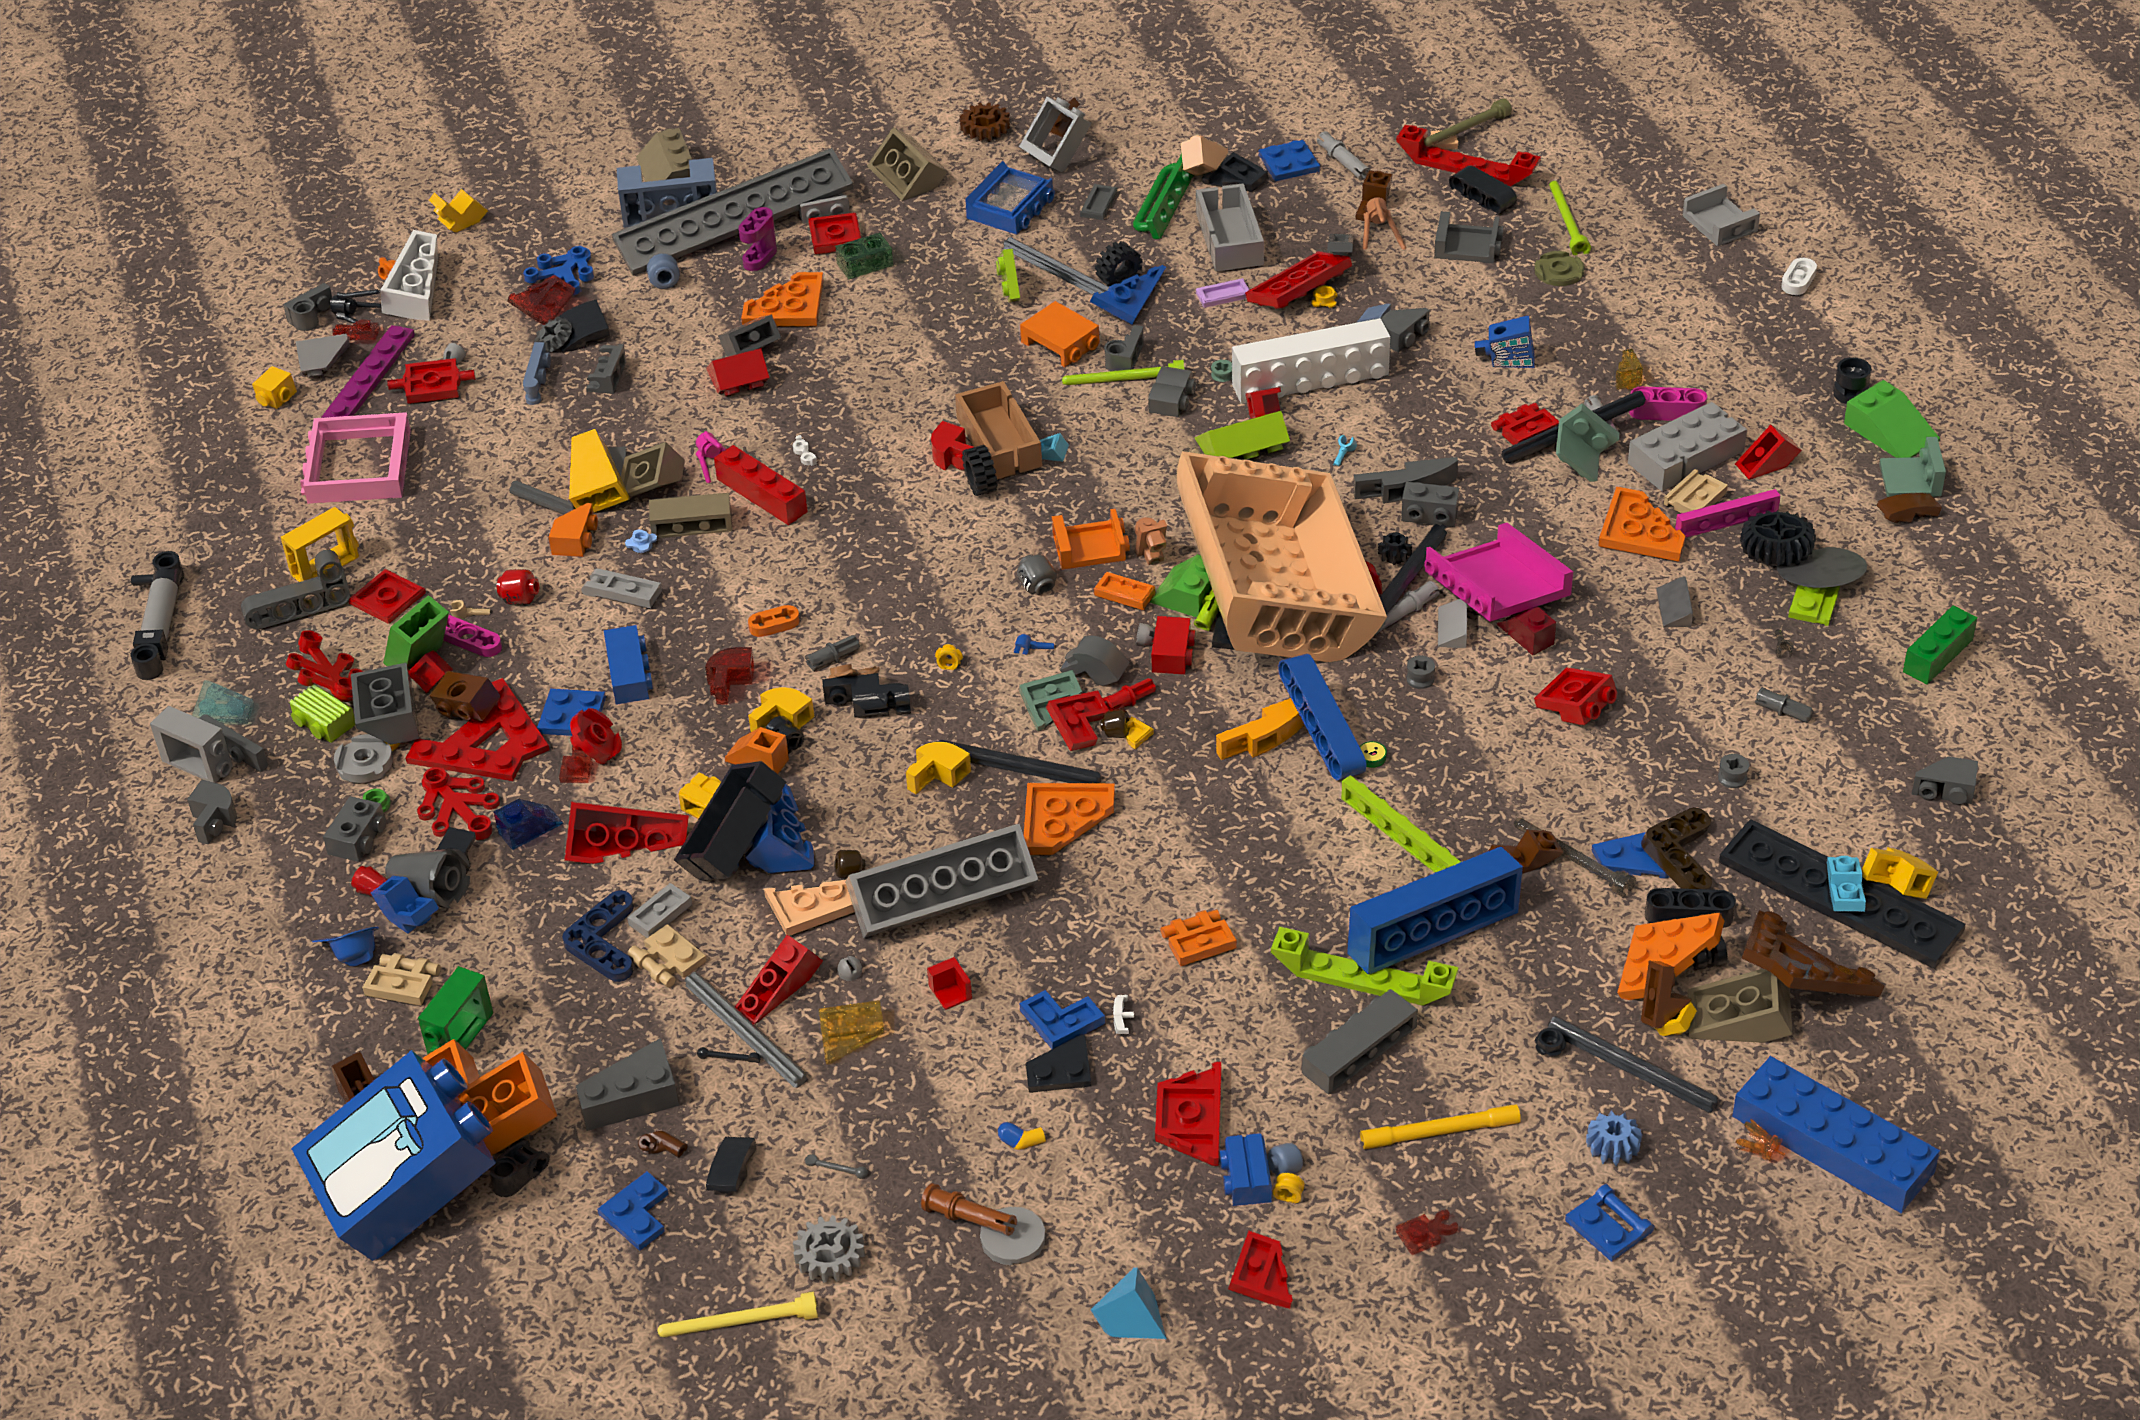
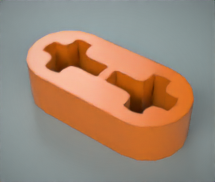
M784 605L755 613L748 619L749 632L756 637H764L793 629L800 622L799 611L794 606Z

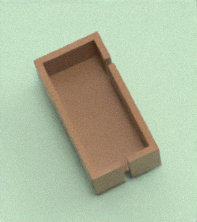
M1004 381L955 394L957 420L961 427L965 428V433L973 447L985 445L988 448L991 460L994 462L993 467L996 470L995 475L997 479L1015 475L1016 470L1022 473L1042 467L1041 442L1017 402L1012 398V394Z

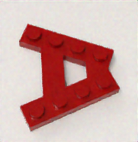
M501 678L491 682L501 697L484 721L470 719L444 742L415 739L406 756V762L412 765L430 768L440 767L448 771L514 781L523 761L549 751V745L505 680ZM500 727L509 739L496 751L476 748Z

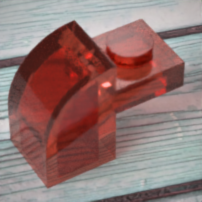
M752 647L723 649L708 659L705 666L707 683L710 685L711 696L715 695L717 705L728 704L730 685L753 684L755 664Z

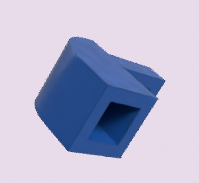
M392 876L371 892L386 918L407 934L417 926L427 923L432 918L431 915L439 909L434 899L419 897L407 877Z

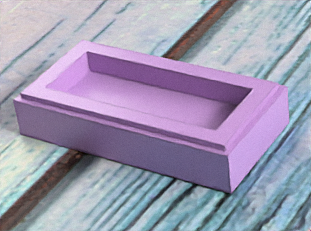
M1237 279L1197 288L1196 295L1203 308L1246 299L1245 292L1249 288L1244 279Z

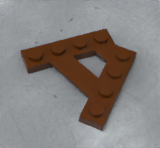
M1758 911L1741 959L1770 971L1791 989L1880 997L1885 986L1875 979V974L1864 967L1849 969L1836 964L1785 932L1787 922L1783 921L1780 915L1772 911Z

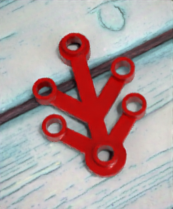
M311 630L302 631L298 640L299 650L311 655L316 663L304 658L300 654L290 653L286 666L292 670H300L297 681L304 686H313L315 683L331 691L334 697L342 702L353 700L351 674L363 672L360 669H351L354 657L347 653H339L336 662L332 666L320 650L323 640L322 636ZM351 669L348 677L340 676L344 670Z
M440 767L430 768L424 773L422 787L426 794L422 805L417 808L419 819L423 821L431 820L435 816L434 804L438 794L444 799L437 820L432 824V831L435 836L443 837L450 827L449 821L453 810L467 824L468 830L475 832L476 840L486 839L492 834L493 829L490 818L485 815L476 816L466 805H483L487 810L496 809L500 805L499 796L496 793L478 794L485 789V783L481 777H450ZM474 784H480L477 787H472ZM451 788L469 789L470 793L454 792ZM491 799H494V800H495V801L492 802V803H487L488 800H491ZM430 810L427 814L422 813L423 811ZM441 826H444V827H445V828L442 829V830H437L438 827H441Z

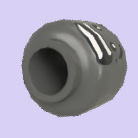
M1030 554L1025 556L1020 561L1016 572L1017 578L1025 590L1031 594L1036 593L1040 595L1052 590L1057 579L1055 569L1044 555Z

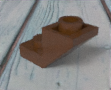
M1369 170L1363 182L1362 201L1355 214V220L1365 221L1364 213L1368 212L1367 202L1373 198L1384 199L1387 206L1393 174Z
M1529 829L1526 830L1516 847L1492 844L1488 850L1491 851L1501 846L1523 866L1522 874L1531 872L1551 862L1563 853L1552 832Z

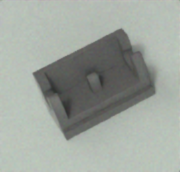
M619 344L618 346L603 345L600 347L599 352H608L611 355L610 357H599L594 374L588 375L587 380L590 381V384L586 387L587 392L614 394L627 362L624 344Z

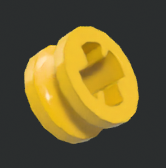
M1282 1173L1276 1179L1273 1195L1278 1200L1298 1203L1301 1200L1305 1183L1295 1174Z

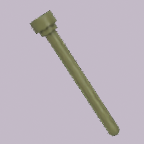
M1499 99L1492 104L1489 110L1426 137L1424 144L1432 146L1492 118H1506L1511 115L1512 106L1507 99Z

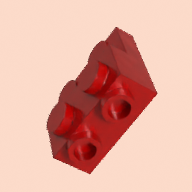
M1566 667L1534 697L1537 708L1558 711L1561 720L1564 722L1586 725L1591 719L1596 720L1600 716L1603 707L1615 702L1617 690L1613 677L1610 674Z

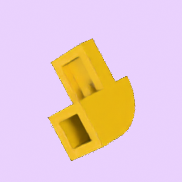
M462 189L450 204L436 193L429 199L435 206L433 211L439 215L437 219L449 230L456 233L479 223L488 212L485 207Z
M788 687L773 688L760 694L761 706L754 709L748 715L751 732L760 727L766 728L767 724L777 716H785L792 723L793 727L798 729L815 717L812 698L796 689Z
M933 742L919 747L916 750L917 762L910 765L906 771L907 790L917 794L934 778L953 788L971 772L970 753L947 742Z
M1887 847V850L1871 848L1862 868V877L1864 879L1890 884L1903 895L1927 899L1938 874L1937 870L1921 859Z

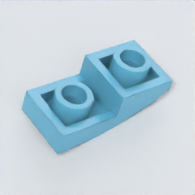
M1827 857L1828 880L1833 910L1865 911L1866 900L1861 885L1862 870L1858 857Z

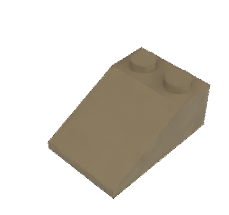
M1760 969L1688 989V998L1691 999V1003L1697 1010L1689 1027L1691 1039L1764 1043L1793 1035L1790 989L1768 970Z

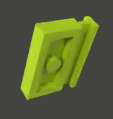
M1798 585L1788 617L1829 626L1840 586L1818 588Z

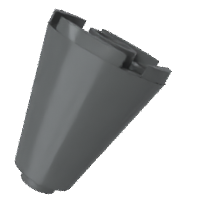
M450 848L394 855L385 867L387 879L392 876L407 877L419 897L434 899L437 906L443 908H450L449 905L454 899L458 903L468 890L470 884V876H466V866L470 867L469 860L465 853L458 849Z

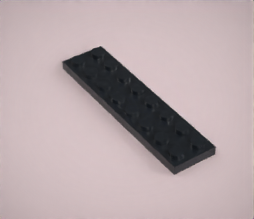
M1752 819L1744 825L1719 856V863L1933 969L1939 965L1965 930L1966 923L1908 895H1903L1898 890L1883 883L1869 881L1863 877L1861 885L1866 900L1865 911H1834L1828 880V856Z

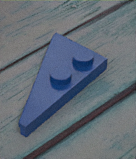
M1163 265L1153 267L1145 275L1140 277L1135 275L1123 280L1120 284L1111 285L1108 291L1101 294L1095 292L1090 302L1133 324L1166 267Z

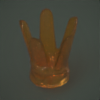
M1750 1119V1122H1745V1128L1750 1131L1746 1134L1757 1143L1738 1138L1735 1142L1748 1149L1736 1147L1737 1149L1759 1154L1764 1160L1770 1162L1773 1159V1153L1785 1156V1153L1779 1150L1782 1139L1778 1138L1777 1135H1770L1752 1119Z

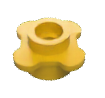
M1320 286L1313 292L1314 299L1312 300L1314 307L1327 306L1333 308L1336 306L1335 298H1337L1338 294L1332 287Z

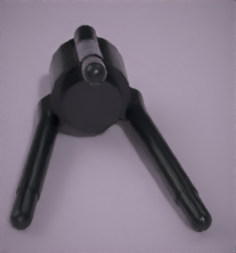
M380 290L349 293L337 292L331 300V311L333 314H337V319L345 320L363 328H369V325L348 315L354 314L357 307L382 308L381 303L356 302L352 298L379 294Z

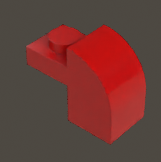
M942 421L931 435L934 463L943 470H946L950 464L954 465L957 469L963 470L962 451L973 448V446L966 444L965 428Z

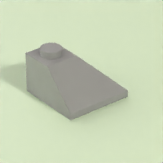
M347 334L296 341L302 375L307 374L308 378L319 377L323 375V371H328L350 347V340Z

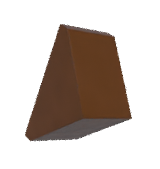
M360 1051L331 1065L338 1092L346 1103L375 1080Z

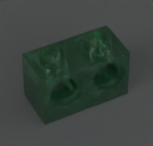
M880 232L835 246L837 265L848 280L893 266L892 247Z

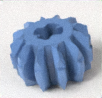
M1611 1110L1608 1116L1599 1113L1596 1120H1591L1588 1125L1586 1144L1587 1147L1591 1148L1592 1157L1601 1155L1602 1164L1608 1161V1158H1611L1615 1166H1617L1620 1158L1629 1163L1632 1155L1637 1156V1153L1640 1151L1642 1133L1641 1129L1637 1128L1636 1119L1627 1120L1625 1112L1620 1116H1616Z

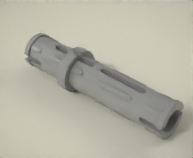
M1327 131L1319 134L1324 141L1317 138V143L1328 151V155L1332 159L1336 158L1359 180L1366 178L1367 174L1364 171L1368 173L1371 169L1347 150L1342 141H1337Z
M1428 581L1415 591L1411 592L1410 590L1406 592L1404 597L1397 601L1388 612L1386 620L1375 635L1407 614L1421 610L1422 605L1438 597L1439 591L1434 592L1438 589L1437 585L1432 581Z

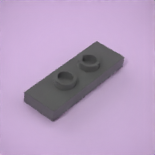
M1330 233L1327 251L1333 252L1335 255L1352 253L1354 235Z
M204 714L199 718L222 728L228 752L233 760L238 763L243 761L259 772L268 767L262 747L209 715Z

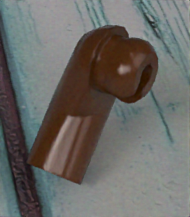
M665 1131L643 1134L638 1140V1147L646 1154L667 1151L679 1158L688 1148L686 1143Z

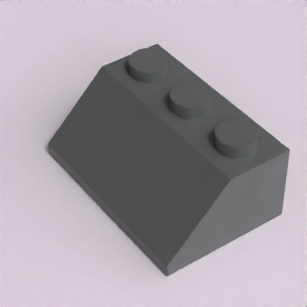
M407 662L351 674L354 716L357 729L391 745L420 739L414 687Z

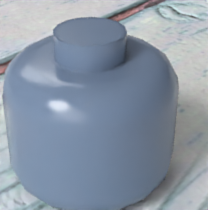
M1293 1143L1272 1147L1268 1153L1269 1169L1276 1176L1282 1173H1298L1303 1166L1300 1149Z

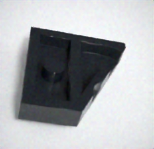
M1085 1034L1079 1035L1026 1062L1029 1093L1091 1087Z

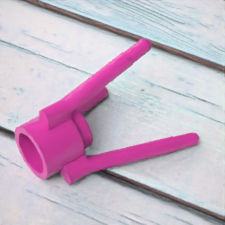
M705 431L696 439V447L699 449L696 452V456L700 461L706 483H711L705 458H714L726 449L712 433Z

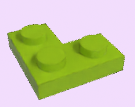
M1013 248L1002 250L1000 256L997 257V261H995L996 272L998 276L1002 275V280L1004 281L1001 282L1003 297L1007 296L1008 302L1019 301L1020 293Z

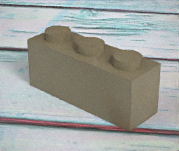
M729 493L649 500L651 533L656 534L657 538L731 532L732 510Z

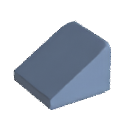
M1391 304L1369 307L1357 323L1383 317L1391 310Z

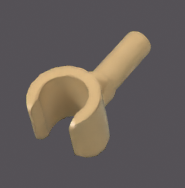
M455 600L451 603L453 609L450 612L452 616L459 619L472 615H490V609L466 608L462 600Z

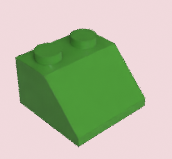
M1195 555L1173 567L1157 589L1150 603L1197 617L1203 607L1202 601L1204 597L1209 595L1212 590L1201 555Z

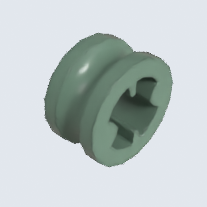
M1228 360L1213 362L1211 365V377L1218 382L1231 380L1232 362Z

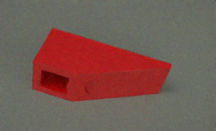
M786 935L735 1008L755 1025L807 983L823 960L795 939Z

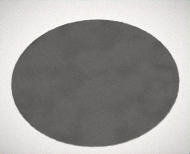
M1837 547L1813 550V553L1808 555V559L1801 560L1800 564L1791 563L1790 566L1785 564L1777 566L1779 575L1785 580L1801 586L1818 588L1835 587L1851 583L1863 576L1867 570V563L1862 556L1853 551Z

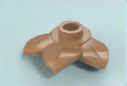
M852 664L830 668L831 675L828 677L837 678L875 674L880 671L879 666L877 668L874 666L857 670L852 668Z

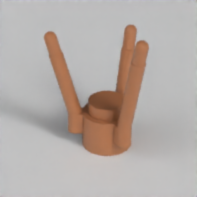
M1382 198L1369 200L1366 205L1368 212L1364 213L1363 249L1368 248L1370 221L1375 224H1381L1387 220L1398 244L1405 250L1406 246L1392 219L1390 210H1387L1385 200Z

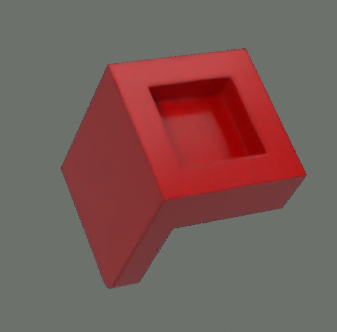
M1281 387L1245 393L1251 419L1280 411L1277 393L1281 392Z
M433 650L426 653L409 670L410 677L428 693L444 677L447 671L451 672L453 669Z
M955 957L927 968L929 987L945 1010L972 999L971 981Z

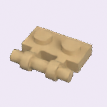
M668 924L644 940L645 947L648 950H641L634 945L628 951V955L633 958L636 966L640 969L645 968L651 973L650 976L658 984L661 982L668 988L673 986L676 981L675 977L672 976L674 972H677L684 978L707 962L706 955ZM659 957L665 964H658L654 960Z
M398 953L393 955L382 954L379 962L380 966L374 965L363 986L364 995L421 1006L433 984L431 975L438 976L441 966L440 964L431 963L430 959L426 958L414 960L405 958V955Z

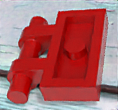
M1537 403L1523 404L1517 408V411L1510 414L1507 412L1501 414L1497 420L1491 422L1492 429L1494 431L1502 429V436L1512 445L1559 425V420L1545 408L1539 411Z

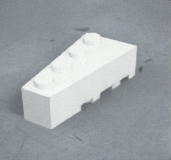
M413 230L380 290L382 313L430 321L438 263L436 234Z

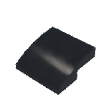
M596 299L575 306L559 315L562 319L566 318L572 326L570 337L560 347L562 353L587 348V341L610 336L608 325Z

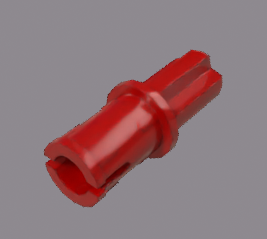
M1147 678L1130 687L1128 685L1122 686L1120 691L1104 697L1103 700L1109 711L1120 710L1129 705L1135 706L1136 700L1155 692L1156 686L1152 679Z

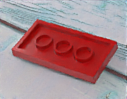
M1318 251L1245 292L1247 302L1257 303L1260 306H1272L1275 309L1284 308L1289 305L1288 302L1295 298L1307 295L1309 290L1325 285V281L1330 278L1341 276L1346 269L1352 267L1351 258Z

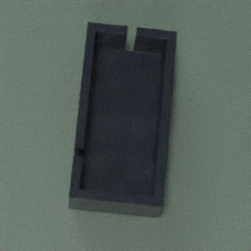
M762 761L731 765L674 858V861L701 881L727 879L733 876L739 868V861L743 854L752 847L754 843L753 838L758 829L767 822V814L771 809L769 806L776 804L783 794L782 789L787 782Z

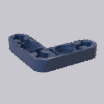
M622 890L612 892L568 927L562 936L565 949L615 982L625 981L630 978L633 973L632 961L628 955L602 939V937L633 911L634 905L631 894ZM596 919L606 920L605 924L601 926L591 925ZM582 937L583 943L580 942L579 940H576V939H579V938ZM598 950L606 952L600 958L590 957L593 952ZM613 964L617 967H622L624 965V969L616 968L614 970Z

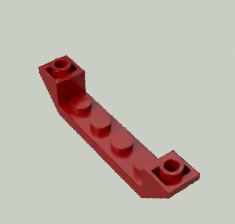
M1405 124L1396 137L1397 143L1416 164L1457 173L1466 166L1472 165L1508 186H1512L1531 175L1541 161V156L1518 151L1510 165L1506 163L1486 160L1482 157H1473L1460 152L1440 149L1435 146H1426L1424 139L1427 137L1428 130L1415 125Z

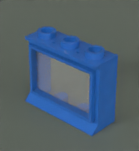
M1002 161L965 198L967 219L1017 235L1022 228L1026 229L1030 220L1035 215L1038 216L1041 213L1042 207L1046 203L1052 202L1055 195L1053 179L1047 180L1010 168Z

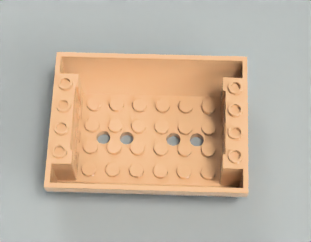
M1182 451L1177 468L1178 491L1233 648L1236 651L1284 657L1309 654L1313 660L1333 662L1349 657L1364 646L1383 625L1387 615L1331 474L1299 467L1292 468L1273 463L1266 464L1251 460H1239L1225 456L1218 457Z

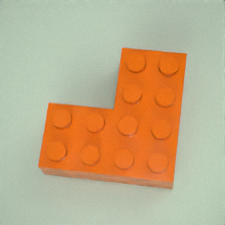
M455 1039L423 1057L432 1066L444 1058L461 1074L468 1088L458 1095V1098L462 1105L468 1101L474 1104L490 1123L493 1132L484 1138L483 1141L492 1156L557 1117L542 1070L524 1052L519 1053L481 1077L479 1076L473 1056Z

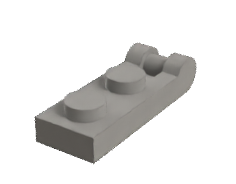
M594 569L590 575V581H586L581 591L584 595L591 597L599 596L651 608L662 592L660 582L603 569Z

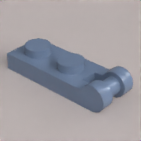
M534 342L524 376L523 388L526 392V402L529 405H536L541 402V395L538 392L540 385L546 382L545 368H550L551 356L550 353H546L545 342Z

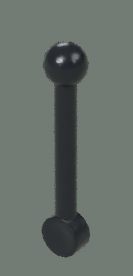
M705 1047L697 1050V1056L700 1059L715 1057L760 1063L761 1055L756 1052L745 1055L708 1051Z

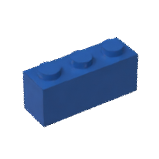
M637 625L603 630L615 704L649 699L648 690L653 689L651 673L644 672L650 670L647 654H641V652L647 651L644 635L638 636Z

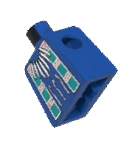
M1529 316L1491 324L1489 326V340L1475 341L1476 356L1491 355L1493 367L1535 368L1534 345Z

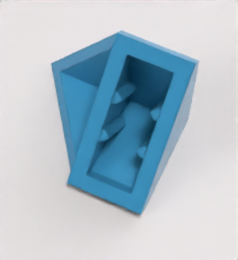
M1133 1268L1091 1309L1103 1331L1110 1337L1166 1339L1155 1294L1138 1268Z

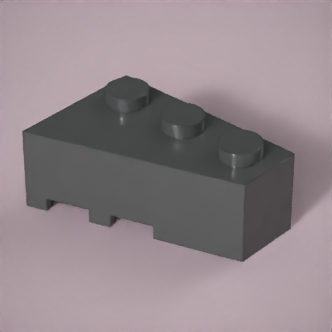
M661 1038L576 1085L580 1109L587 1131L679 1106L675 1082Z

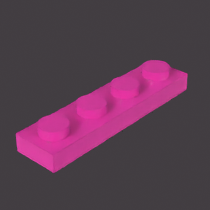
M1776 489L1677 514L1675 530H1680L1686 536L1685 538L1741 524L1748 521L1749 517H1755L1756 513L1765 514L1767 510L1770 512L1779 511L1781 495Z

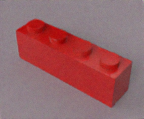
M732 445L714 457L718 481L785 524L790 525L808 512L804 489L738 447Z

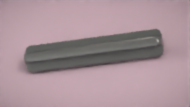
M516 480L511 483L509 488L511 494L561 514H566L576 509L570 501Z

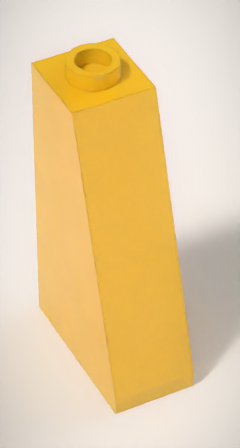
M596 429L572 437L569 499L575 508L586 503H592L593 512L629 500V495L611 454Z

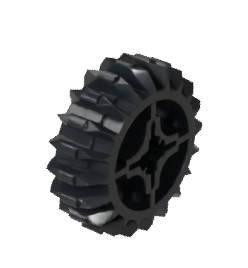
M1767 510L1765 514L1756 513L1755 517L1751 516L1748 518V521L1744 522L1742 533L1740 534V542L1743 553L1748 554L1749 559H1756L1757 563L1765 562L1767 566L1770 564H1775L1778 567L1782 564L1790 566L1791 563L1800 564L1801 560H1807L1808 555L1813 553L1816 534L1813 524L1808 522L1807 518L1800 517L1798 513L1790 514L1789 511L1779 512L1777 510L1776 512H1770Z

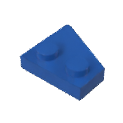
M1646 832L1592 844L1591 851L1604 872H1625L1641 876V873L1660 875L1659 878H1669L1642 848L1641 841Z

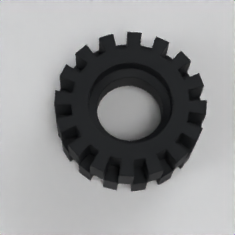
M1123 241L1119 243L1113 242V247L1108 245L1106 247L1107 251L1104 252L1102 250L1100 253L1102 257L1096 260L1098 265H1095V270H1097L1095 273L1109 287L1114 284H1120L1123 280L1132 276H1139L1140 274L1137 271L1142 270L1143 267L1140 265L1143 263V259L1140 258L1141 255ZM1122 262L1121 266L1117 270H1115L1116 267Z
M985 445L963 450V468L965 469V476L968 479L967 482L970 484L973 494L978 496L996 491L998 487L995 475L996 470L993 467L994 462L991 460L988 448Z

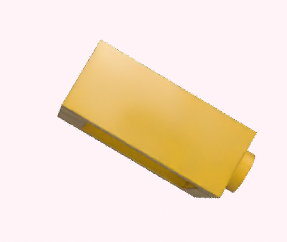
M333 507L281 536L290 575L298 582L318 577L314 559L308 560L306 547L334 531L338 545L330 550L337 553L342 567L359 557L357 550L359 543L352 529L354 523L347 513L343 514L336 507ZM328 564L324 567V569H329L333 567L334 564Z

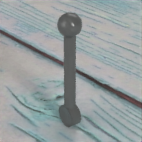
M814 1154L805 1157V1164L808 1166L817 1165L855 1174L859 1179H864L868 1175V1170L863 1166L853 1168L818 1160Z

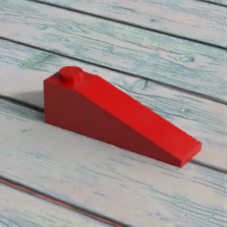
M571 801L564 861L595 864L604 862L603 857L620 854L621 858L631 856L630 851L647 848L652 852L681 846L686 840L689 815Z

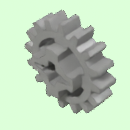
M832 1215L828 1222H825L822 1217H818V1224L814 1225L808 1221L806 1223L807 1231L798 1230V1240L793 1241L795 1264H799L801 1273L809 1271L811 1280L820 1275L822 1276L823 1283L827 1282L829 1276H833L836 1281H840L841 1273L851 1276V1266L857 1268L861 1266L860 1258L865 1257L863 1234H859L856 1224L849 1227L847 1218H844L839 1223L836 1222L835 1215Z

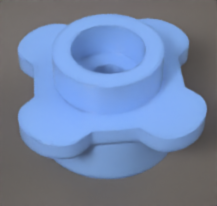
M635 530L632 537L625 541V545L627 548H632L633 551L638 553L647 552L652 548L653 542L657 541V536L653 533L648 534L643 530Z

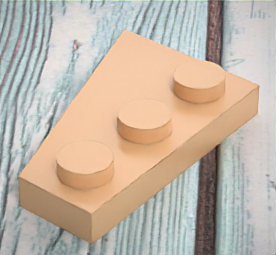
M846 880L822 882L819 887L803 889L802 885L791 886V890L775 892V888L764 889L768 903L785 934L789 936L855 912L845 883Z

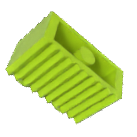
M316 684L308 687L307 690L299 693V696H295L294 700L291 699L290 701L293 721L299 727L306 726L317 739L324 738L332 743L355 726L353 709Z

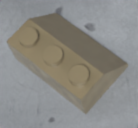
M895 127L892 128L867 165L901 201L937 188L948 172L912 136Z
M680 128L657 132L636 157L638 164L641 165L645 182L690 177L689 160H692Z

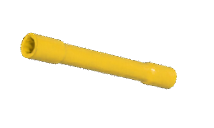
M1513 1104L1490 1108L1482 1112L1424 1122L1361 1130L1360 1139L1361 1142L1364 1141L1363 1148L1366 1150L1389 1146L1397 1142L1443 1134L1520 1123L1521 1117L1518 1105Z

